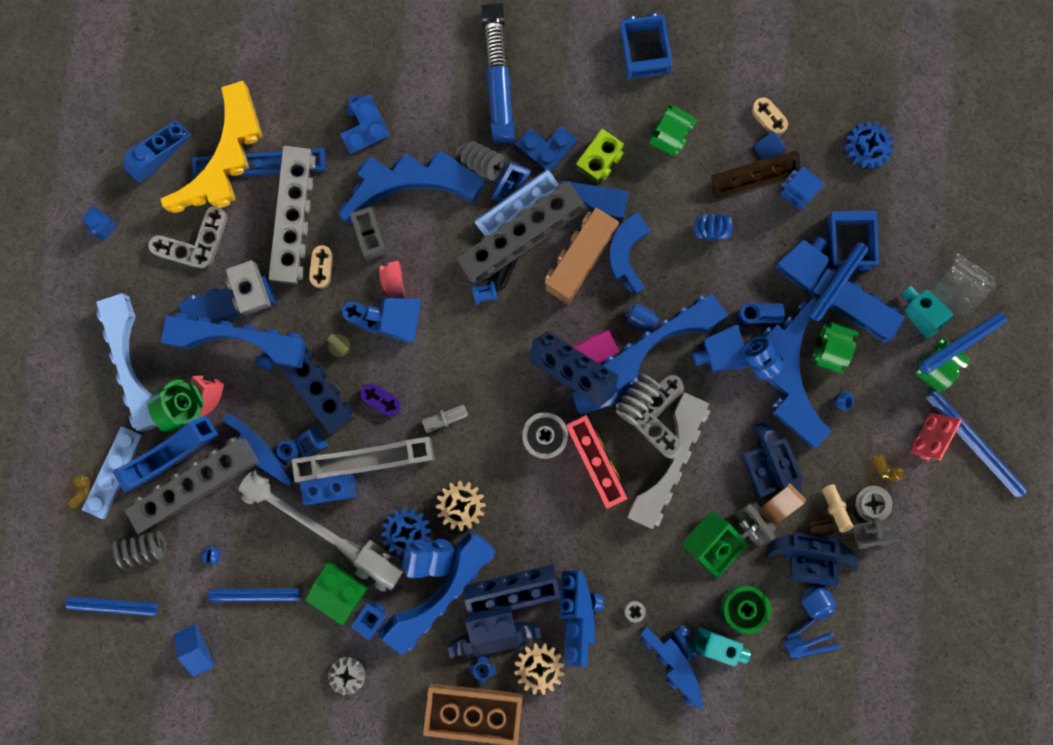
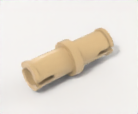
M832 484L824 487L822 493L829 505L828 511L833 515L839 531L845 532L852 529L853 524L846 512L847 506L845 502H842L836 486Z

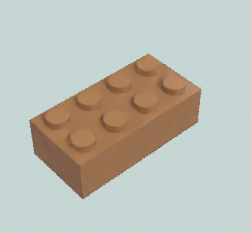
M595 208L593 213L589 211L582 221L581 231L576 230L569 241L570 248L568 251L564 249L559 255L557 268H551L545 277L546 292L569 305L617 231L619 222L598 208Z
M431 683L428 688L423 736L518 745L523 693Z

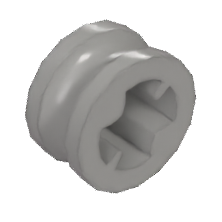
M638 601L629 602L624 609L625 616L631 622H640L645 617V607ZM636 605L640 607V616L637 618L635 615L634 618L630 617L631 611L629 608L631 606L636 608Z

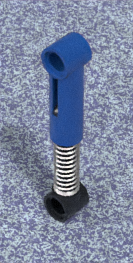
M503 3L481 5L483 27H485L487 35L486 42L489 58L487 82L493 144L515 143L509 69L504 67L506 60L504 59L505 52L503 51L505 49L503 48L504 41L502 37V28L505 26Z

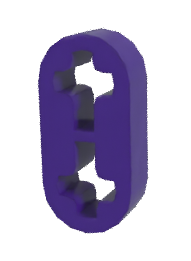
M367 384L362 388L361 398L365 403L387 416H395L400 412L401 403L395 396L374 384ZM373 388L376 389L375 394L380 399L378 401L374 398L367 400L368 395L366 391H372ZM383 399L388 402L394 400L396 409L387 412V406L382 404Z

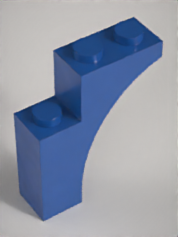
M207 415L189 421L166 441L135 460L117 468L113 474L123 491H129L160 478L174 465L191 459L212 441L218 433Z

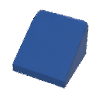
M774 131L753 146L761 160L779 156L786 150Z
M318 427L309 429L294 439L302 457L312 456L328 447Z

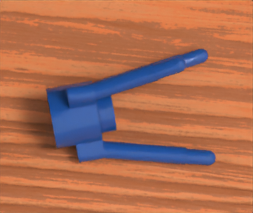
M812 618L794 632L786 635L788 640L783 641L791 659L795 657L799 659L807 655L840 649L842 645L835 644L807 650L808 646L834 636L830 632L804 642L802 636L797 638L796 636L817 620Z

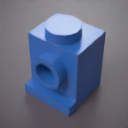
M94 205L81 218L87 223L85 228L102 241H105L118 226L115 221Z
M376 601L374 604L367 603L351 627L368 640L372 639L388 616L384 613L386 608ZM369 614L376 616L375 622L368 620Z

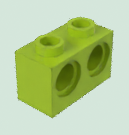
M601 129L576 163L575 170L596 185L600 180L605 181L611 172L609 167L613 162L617 164L624 155L622 151L624 143L604 129ZM608 145L614 151L612 153H605L602 147ZM592 163H597L600 165L601 169L598 171H592L589 168V165Z

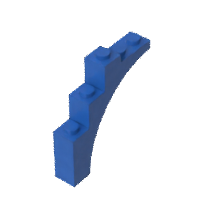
M441 150L437 155L433 154L429 159L428 168L405 153L402 158L399 157L395 161L393 171L370 156L358 168V176L363 181L362 184L358 183L352 192V198L349 202L345 201L339 210V217L350 225L352 223L350 213L365 209L373 202L391 193L405 189L430 188L444 190L459 195L473 203L484 188L485 180Z
M815 297L809 301L804 299L796 308L799 311L794 318L789 316L781 325L784 329L776 325L772 329L768 327L760 335L770 340L775 351L783 361L782 370L773 378L767 379L771 385L785 396L784 398L780 396L773 403L772 407L775 409L771 414L811 449H816L831 432L809 403L802 385L799 368L803 333L810 319L809 313L818 301Z

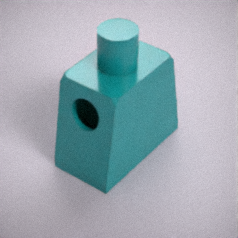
M910 286L901 294L909 303L905 313L927 340L945 327L954 315L929 290L919 294L913 286Z
M698 626L692 643V648L703 656L732 666H736L738 661L747 664L750 659V650L744 649L743 644L739 641Z

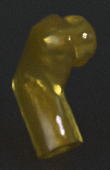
M883 454L872 458L881 478L892 482H898L904 478L903 469L887 465Z
M81 474L73 479L74 485L77 486V493L67 501L73 509L80 506L90 493V480L87 476Z

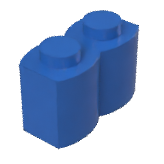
M437 539L428 543L423 540L409 542L405 547L402 569L406 576L411 578H422L428 575L436 577L447 576L451 572L455 549L450 542L444 539Z

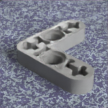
M217 206L207 209L195 246L164 236H154L149 241V250L154 255L202 270L208 269L213 264L227 222V214L222 208ZM218 212V214L221 216V219H216L214 226L218 228V230L216 231L215 229L207 226L208 224L213 226L214 220L211 218L212 214L216 215ZM209 232L214 233L215 240L210 244H206L204 242L205 234ZM162 241L163 245L170 247V252L165 249H160L158 252L155 245L160 244ZM201 245H203L204 247L211 249V251H205L204 256L207 258V261H203L200 264V261H198L197 258L198 256H203L204 250L200 248ZM180 247H185L187 250L186 256L181 259L177 258L176 250Z
M670 375L659 383L661 389H655L659 393L658 397L663 400L662 404L658 407H653L650 403L646 402L645 405L652 413L640 410L644 420H637L635 417L634 419L638 425L633 426L665 457L676 458L682 451L681 443L657 419L684 391L681 379L678 376ZM671 383L677 385V389H670L669 385ZM662 391H664L665 394L667 393L668 398L665 397ZM653 427L661 428V433L657 437H651L649 435L650 430ZM665 438L671 445L674 444V450L667 448L663 442Z

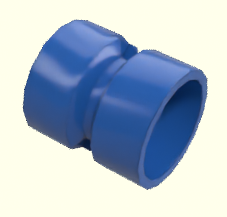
M759 336L753 338L744 346L742 354L759 379L767 380L773 378L782 370L783 361L767 337Z

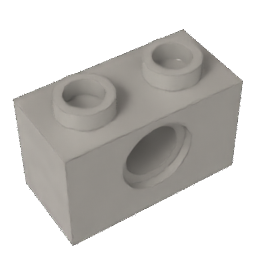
M251 260L226 269L228 276L225 277V281L229 290H233L235 298H232L236 311H240V313L246 316L271 307L255 262ZM251 284L250 292L242 294L243 286Z

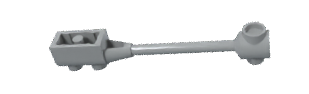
M254 469L253 472L251 471L244 478L238 489L243 493L241 499L244 502L253 504L254 501L259 503L267 500L337 546V549L357 568L355 573L358 577L367 579L370 576L376 580L375 587L382 592H386L387 589L392 591L404 573L402 569L403 561L372 540L363 547L344 538L341 539L271 493L270 476L265 471Z

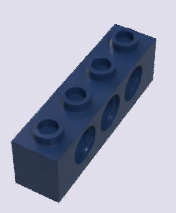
M548 331L532 341L529 362L599 407L614 397L619 375Z
M306 347L302 366L307 365L309 367V373L306 376L301 377L299 375L300 368L279 365V367L327 432L334 435L354 420V417L351 415L354 410L347 401L342 403L338 397L341 394L333 383L331 385L328 384L325 380V377H327L326 372L320 365L317 367L311 361L314 356ZM316 383H321L322 392L314 395L312 392L313 386ZM329 401H334L336 404V409L332 413H327L325 409Z
M553 564L469 584L464 587V598L469 617L507 608L513 610L561 598Z

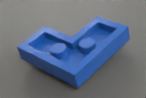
M370 94L350 103L360 123L340 133L350 154L390 135Z
M560 126L546 142L529 128L515 146L543 170L548 168L552 172L575 146L578 139Z

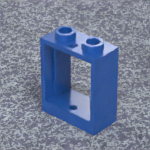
M652 13L642 18L630 16L620 20L619 32L626 78L631 79L670 73L672 59L665 15ZM658 29L662 58L631 62L627 33Z
M832 211L827 216L829 269H836L838 271L845 262L837 261L836 225H866L867 260L860 261L856 269H858V272L872 271V268L879 265L877 211Z
M352 474L300 481L303 505H315L358 497L355 475Z

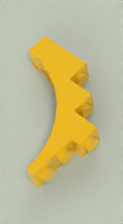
M243 81L221 87L225 103V122L221 140L215 154L205 169L191 183L179 191L161 198L162 206L167 211L172 213L181 212L190 205H203L206 203V200L213 206L223 208L236 200L228 175H241L244 173V170L250 169L242 144H252L263 137L248 87Z

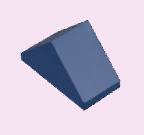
M512 162L505 164L501 174L496 179L491 199L501 202L521 188L527 180L531 169Z
M196 624L174 634L177 659L192 676L215 666Z

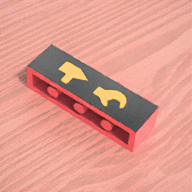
M585 415L567 424V429L606 508L628 499L629 494L590 415Z

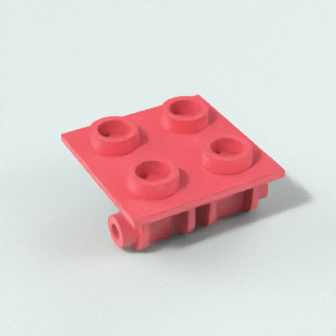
M930 413L918 437L914 440L910 453L921 455L920 458L925 461H929L930 458L941 460L962 419Z

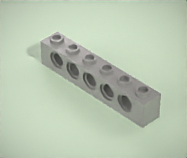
M283 146L269 281L273 283L298 285V280L303 279L304 267L300 266L301 258H305L306 244H302L303 235L307 236L308 222H305V215L310 213L311 200H307L308 191L312 192L313 178H310V169H315L316 156H312V151L308 148ZM297 167L304 169V173L299 177L292 175L293 169ZM294 189L301 191V196L297 199L289 197L290 192ZM289 212H298V219L296 221H289L287 219ZM289 233H294L297 238L294 243L288 244L284 240L285 236ZM286 255L294 257V262L290 266L282 264V259Z

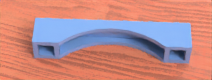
M121 293L97 301L98 309H96V314L99 321L103 322L105 329L103 330V337L110 345L111 351L109 356L112 363L116 364L117 367L116 378L118 383L122 385L125 393L122 395L123 401L131 412L129 416L130 423L133 428H136V431L142 432L158 427L153 422L147 407V401L151 398L152 394L143 387L137 378L129 355V338L136 318L130 298Z

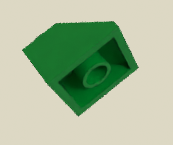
M713 510L702 519L699 525L681 544L718 579L748 546L737 531Z
M329 562L314 582L305 601L344 626L369 587L333 562Z

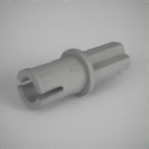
M460 405L445 412L441 410L440 413L432 417L422 419L425 431L429 433L444 426L449 427L450 423L467 417L468 413L466 407Z

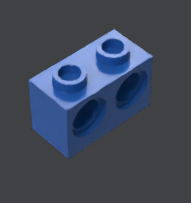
M803 166L799 172L794 170L781 185L784 190L780 195L801 211L825 183Z

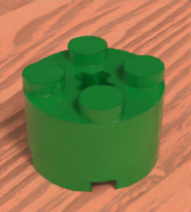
M669 103L664 110V116L662 115L658 120L648 144L671 156H676L684 147L687 141L684 137L692 130L697 119Z
M832 322L828 325L823 324L819 332V337H822L819 346H814L811 354L815 365L843 374L845 371L842 367H848L855 351L857 342L853 341V336L858 337V331Z
M939 338L933 345V350L929 354L925 352L917 363L920 365L924 360L949 345L950 342ZM961 352L929 374H924L919 369V366L914 373L935 391L940 392L941 390L943 392L960 376L958 373L960 367L966 368L969 357Z
M174 380L152 394L151 398L147 401V407L153 422L161 431H179L189 421L200 418L204 401L202 394L193 384L189 385L183 382L184 380Z
M741 584L733 586L724 592L720 601V613L724 622L732 629L743 634H753L760 631L768 622L771 615V606L768 598L759 589ZM744 604L750 607L746 610V614L740 611Z

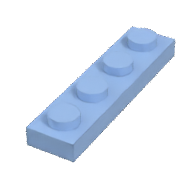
M547 168L478 217L475 223L484 236L491 235L498 230L500 225L516 218L520 211L529 209L535 205L539 198L548 196L559 184Z
M120 427L82 508L83 511L101 519L106 518L120 488V484L113 472L133 460L144 437L143 435L128 428Z

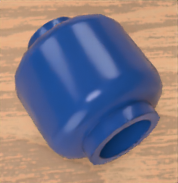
M812 585L803 592L805 597L802 598L801 604L812 619L819 618L822 621L836 611L834 609L836 601L826 587L820 586L816 588V586Z

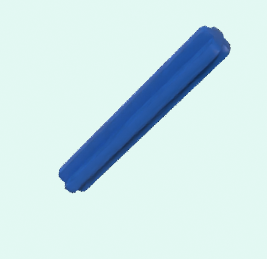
M860 242L856 244L810 311L809 316L813 320H821L867 253L868 247Z
M299 588L210 589L208 597L210 602L299 601L301 592Z
M71 596L67 597L65 604L66 609L145 616H155L158 613V604L148 602Z

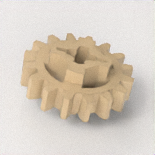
M462 481L458 482L457 487L450 483V490L448 491L443 488L442 491L445 495L437 497V499L442 501L441 504L436 505V508L442 510L438 517L444 516L443 524L446 525L450 522L452 530L456 525L459 526L460 531H463L464 525L471 529V522L474 521L479 524L480 521L477 516H484L485 514L480 511L481 507L486 506L485 503H480L484 495L476 494L479 490L478 487L473 490L470 489V482L466 484V487L463 486ZM459 490L467 491L472 496L465 498L461 496ZM451 495L453 498L451 506L446 508V501ZM460 499L461 502L471 501L464 507V512L461 510L451 511V509L458 505L457 500ZM476 504V511L470 517L469 510L472 505ZM457 514L461 516L463 521H456L450 515Z
M537 642L534 643V649L526 646L527 653L520 652L518 654L522 660L515 661V665L520 667V669L515 670V675H521L518 683L525 682L524 690L527 691L531 687L533 688V694H536L538 689H541L543 695L546 692V688L554 691L553 684H561L558 676H564V672L559 670L564 667V662H558L562 657L561 654L554 655L555 647H551L548 650L546 643H543L542 648L538 647ZM541 653L548 655L553 661H546L542 658ZM533 655L534 659L531 664L524 666L526 660ZM537 663H541L542 667H546L543 669L542 674H538L537 670H533L536 668ZM555 671L553 677L546 682L547 675ZM526 676L534 677L537 679L538 684L530 681Z

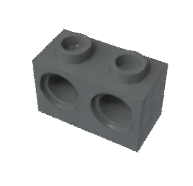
M369 207L350 213L365 259L370 261L388 255L373 208Z

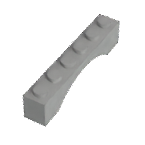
M685 392L682 393L672 414L676 437L681 443L682 451L679 456L671 459L667 470L656 484L647 491L635 496L626 518L650 529H653L654 526H659L664 515L660 512L664 505L668 506L673 495L670 490L673 484L677 485L681 478L682 472L679 471L682 463L687 464L692 453L689 451L692 442H697L701 433L698 430L701 421L705 423L710 413V410L707 409L709 403Z
M430 437L359 450L291 459L296 483L342 474H356L435 461Z

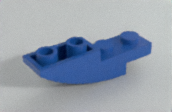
M562 571L560 618L566 619L564 666L588 667V644H595L594 614L590 592L582 571Z
M645 625L639 631L643 636L640 640L649 650L652 647L656 649L659 653L656 657L665 667L668 664L671 665L665 671V674L668 676L666 682L674 690L679 688L684 693L682 699L691 708L695 705L700 710L703 707L700 689L686 657L669 636L661 642Z

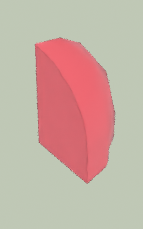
M399 261L390 262L388 266H379L380 282L383 290L392 298L405 299Z
M192 376L191 384L198 388L203 397L204 407H202L200 416L203 417L213 411L218 405L224 384L214 379L213 383L203 380L204 376Z

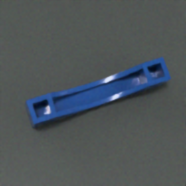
M711 294L706 298L704 295L700 296L693 302L694 306L690 309L682 308L675 314L676 318L671 321L668 319L657 325L658 330L652 334L650 331L644 333L638 338L640 342L634 346L632 343H629L620 350V355L615 358L611 355L605 359L602 365L619 375L615 393L634 381L645 355L659 342L681 333H706L723 322L728 314L714 295Z
M175 313L174 317L166 315L161 343L167 346L191 349L201 343L215 339H239L258 346L275 363L296 368H302L306 341L301 339L300 334L287 332V336L278 335L277 330L265 328L264 332L255 331L256 327L250 325H242V328L233 327V323L219 321V324H213L211 319L197 317V320H190L188 315Z
M471 527L456 544L455 559L451 572L440 589L419 606L404 612L394 613L379 630L381 640L402 656L406 651L412 650L417 639L430 630L432 622L446 612L449 603L462 594L463 588L468 582H472L477 577L483 565L491 562L496 552L492 544Z

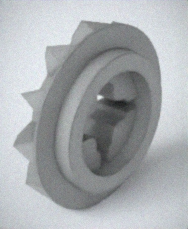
M868 486L863 488L856 496L854 506L857 509L858 515L865 521L872 522L874 518L885 520L891 513L892 499L885 489L879 486ZM872 497L874 501L882 502V505L876 506L874 511H872V507L865 506L867 502H871Z
M340 658L330 667L328 672L329 684L334 692L342 695L354 694L364 684L365 670L362 664L354 658ZM348 667L349 675L356 678L349 679L344 686V678L337 675L343 674Z

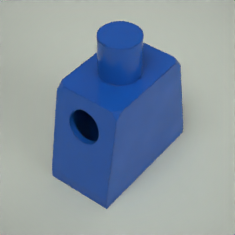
M818 236L812 244L803 240L774 269L808 294L815 288L829 261V258L822 253L828 243Z
M384 298L380 300L378 308L366 307L365 319L376 321L375 331L377 333L404 343H412L415 341L421 299Z
M734 325L702 341L704 350L692 353L695 366L708 363L710 372L740 370L750 366L742 354L744 344L738 325Z

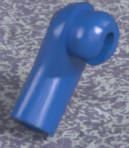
M680 625L674 629L673 636L687 661H690L697 656V653L686 639V636L689 635L688 628L685 625Z

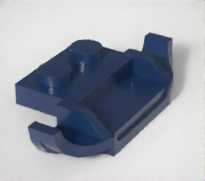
M759 423L751 426L752 431H755L761 440L758 443L759 448L742 454L740 457L757 498L775 491L778 493L789 483L802 494L803 478L787 438H784L775 428L768 424Z
M793 532L791 535H784L775 539L767 547V557L772 558L775 554H785V560L790 561V580L837 587L839 582L838 569H840L842 564L850 565L853 567V571L858 572L859 567L856 554L848 546L839 543V539Z
M507 608L465 618L468 634L452 640L448 645L450 658L456 655L476 658L477 656L517 647L521 648L533 638H541L539 626L534 622L514 623L512 610Z

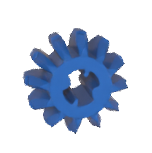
M720 214L697 216L694 223L695 237L713 241L728 239L731 237L733 227L732 218Z

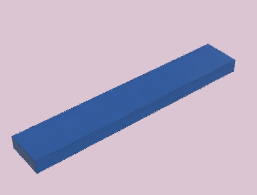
M311 149L312 156H316L315 169H310V172L326 171L325 149ZM283 151L245 153L250 169L244 170V173L241 175L228 176L229 178L280 174ZM213 156L191 157L193 180L205 169ZM297 167L293 169L292 173H304V169Z

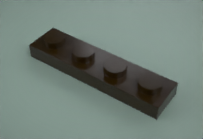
M792 151L713 174L711 179L714 196L719 198L787 178L794 170L797 172L801 170L800 154L797 151Z

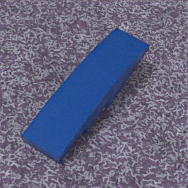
M227 413L223 421L241 433L238 439H247L259 460V463L256 465L287 486H293L295 483L293 478L271 447L253 429L233 414Z

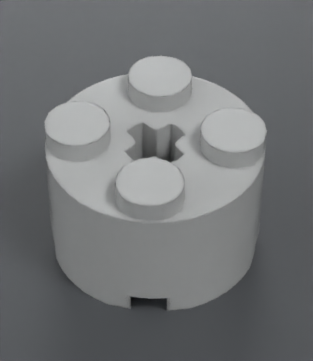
M552 413L535 414L524 425L522 432L523 444L526 450L536 458H554L564 450L567 444V426L559 416ZM541 431H544L545 433L550 432V433H551V435L549 436L550 441H548V442H546V440H542V441H541V440L539 439V438L541 437V433H540V432H541Z

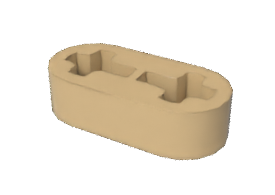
M759 98L752 106L753 116L768 133L774 131L777 136L782 135L788 126L786 117L768 98ZM759 105L767 106L766 113L758 111ZM780 121L782 123L780 128L774 129L772 127L774 122Z
M318 246L312 252L309 279L311 284L318 289L328 287L331 282L333 253L327 246ZM325 251L328 258H324L323 265H321V260L317 255ZM320 269H322V275L326 277V280H322L321 284H318V281L314 278L319 276Z

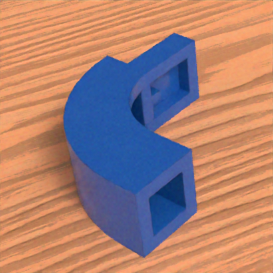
M638 212L624 221L617 229L609 249V267L615 282L624 278V287L629 293L633 292L635 296L641 293L645 287L630 265L629 251L634 244L647 237L650 233V229Z

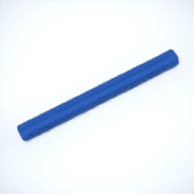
M1001 312L996 313L924 360L919 365V369L924 374L931 373L1007 322V317Z
M935 390L926 395V399L940 415L962 419L956 432L1015 497L1023 496L1027 492V488L943 396Z

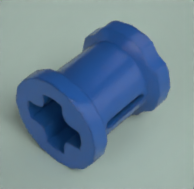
M491 281L488 285L478 287L472 285L476 305L488 300L498 301L494 281Z

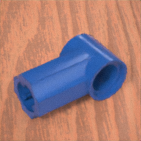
M752 302L746 303L736 313L737 321L744 326L751 324H782L785 316L783 304H755ZM745 309H749L753 313V319L745 317Z

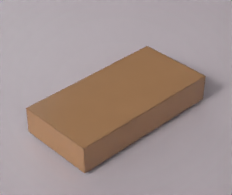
M789 483L760 506L762 508L761 515L766 520L772 521L776 526L802 506L806 499Z

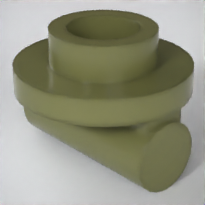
M331 334L328 337V349L332 355L342 357L348 354L351 343L345 335Z

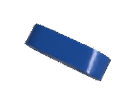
M348 302L343 306L342 315L348 322L368 332L376 333L375 325L369 328V323L364 320L365 306L357 302ZM357 307L356 311L361 314V317L353 315L349 318L350 314L347 310Z

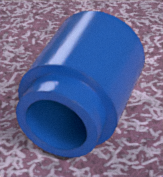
M638 303L635 307L630 305L624 316L628 318L626 323L644 333L646 331L652 333L660 319L655 315V312Z

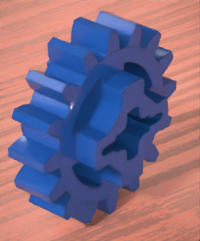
M867 121L864 126L858 123L856 129L852 128L849 134L851 136L845 138V141L849 144L844 147V150L850 151L846 157H853L852 165L858 162L860 163L861 170L867 165L870 171L874 166L880 168L883 163L889 161V156L894 153V150L890 147L895 144V141H889L893 134L885 133L886 126L880 129L879 122L871 126L870 121ZM868 132V135H866V136H863V135L858 136V135H860V134H862V133ZM869 140H870V147L872 148L870 151H869V148H868V147H869V144L867 143ZM872 155H880L878 158L870 159Z
M407 507L403 508L401 514L398 510H394L395 517L388 515L389 524H382L387 529L386 532L381 533V536H387V540L383 544L391 545L389 552L397 550L398 557L401 556L402 552H405V548L398 546L396 542L402 541L406 544L414 542L416 534L420 530V540L425 542L431 540L429 537H426V533L432 532L431 529H426L425 527L429 520L422 521L424 514L415 515L416 509L414 508L410 513H408ZM404 517L413 518L417 523H407ZM396 522L398 527L396 533L392 535V527ZM404 526L406 529H412L416 527V529L412 530V532L409 534V539L407 538V536H401L397 538V536L404 531Z

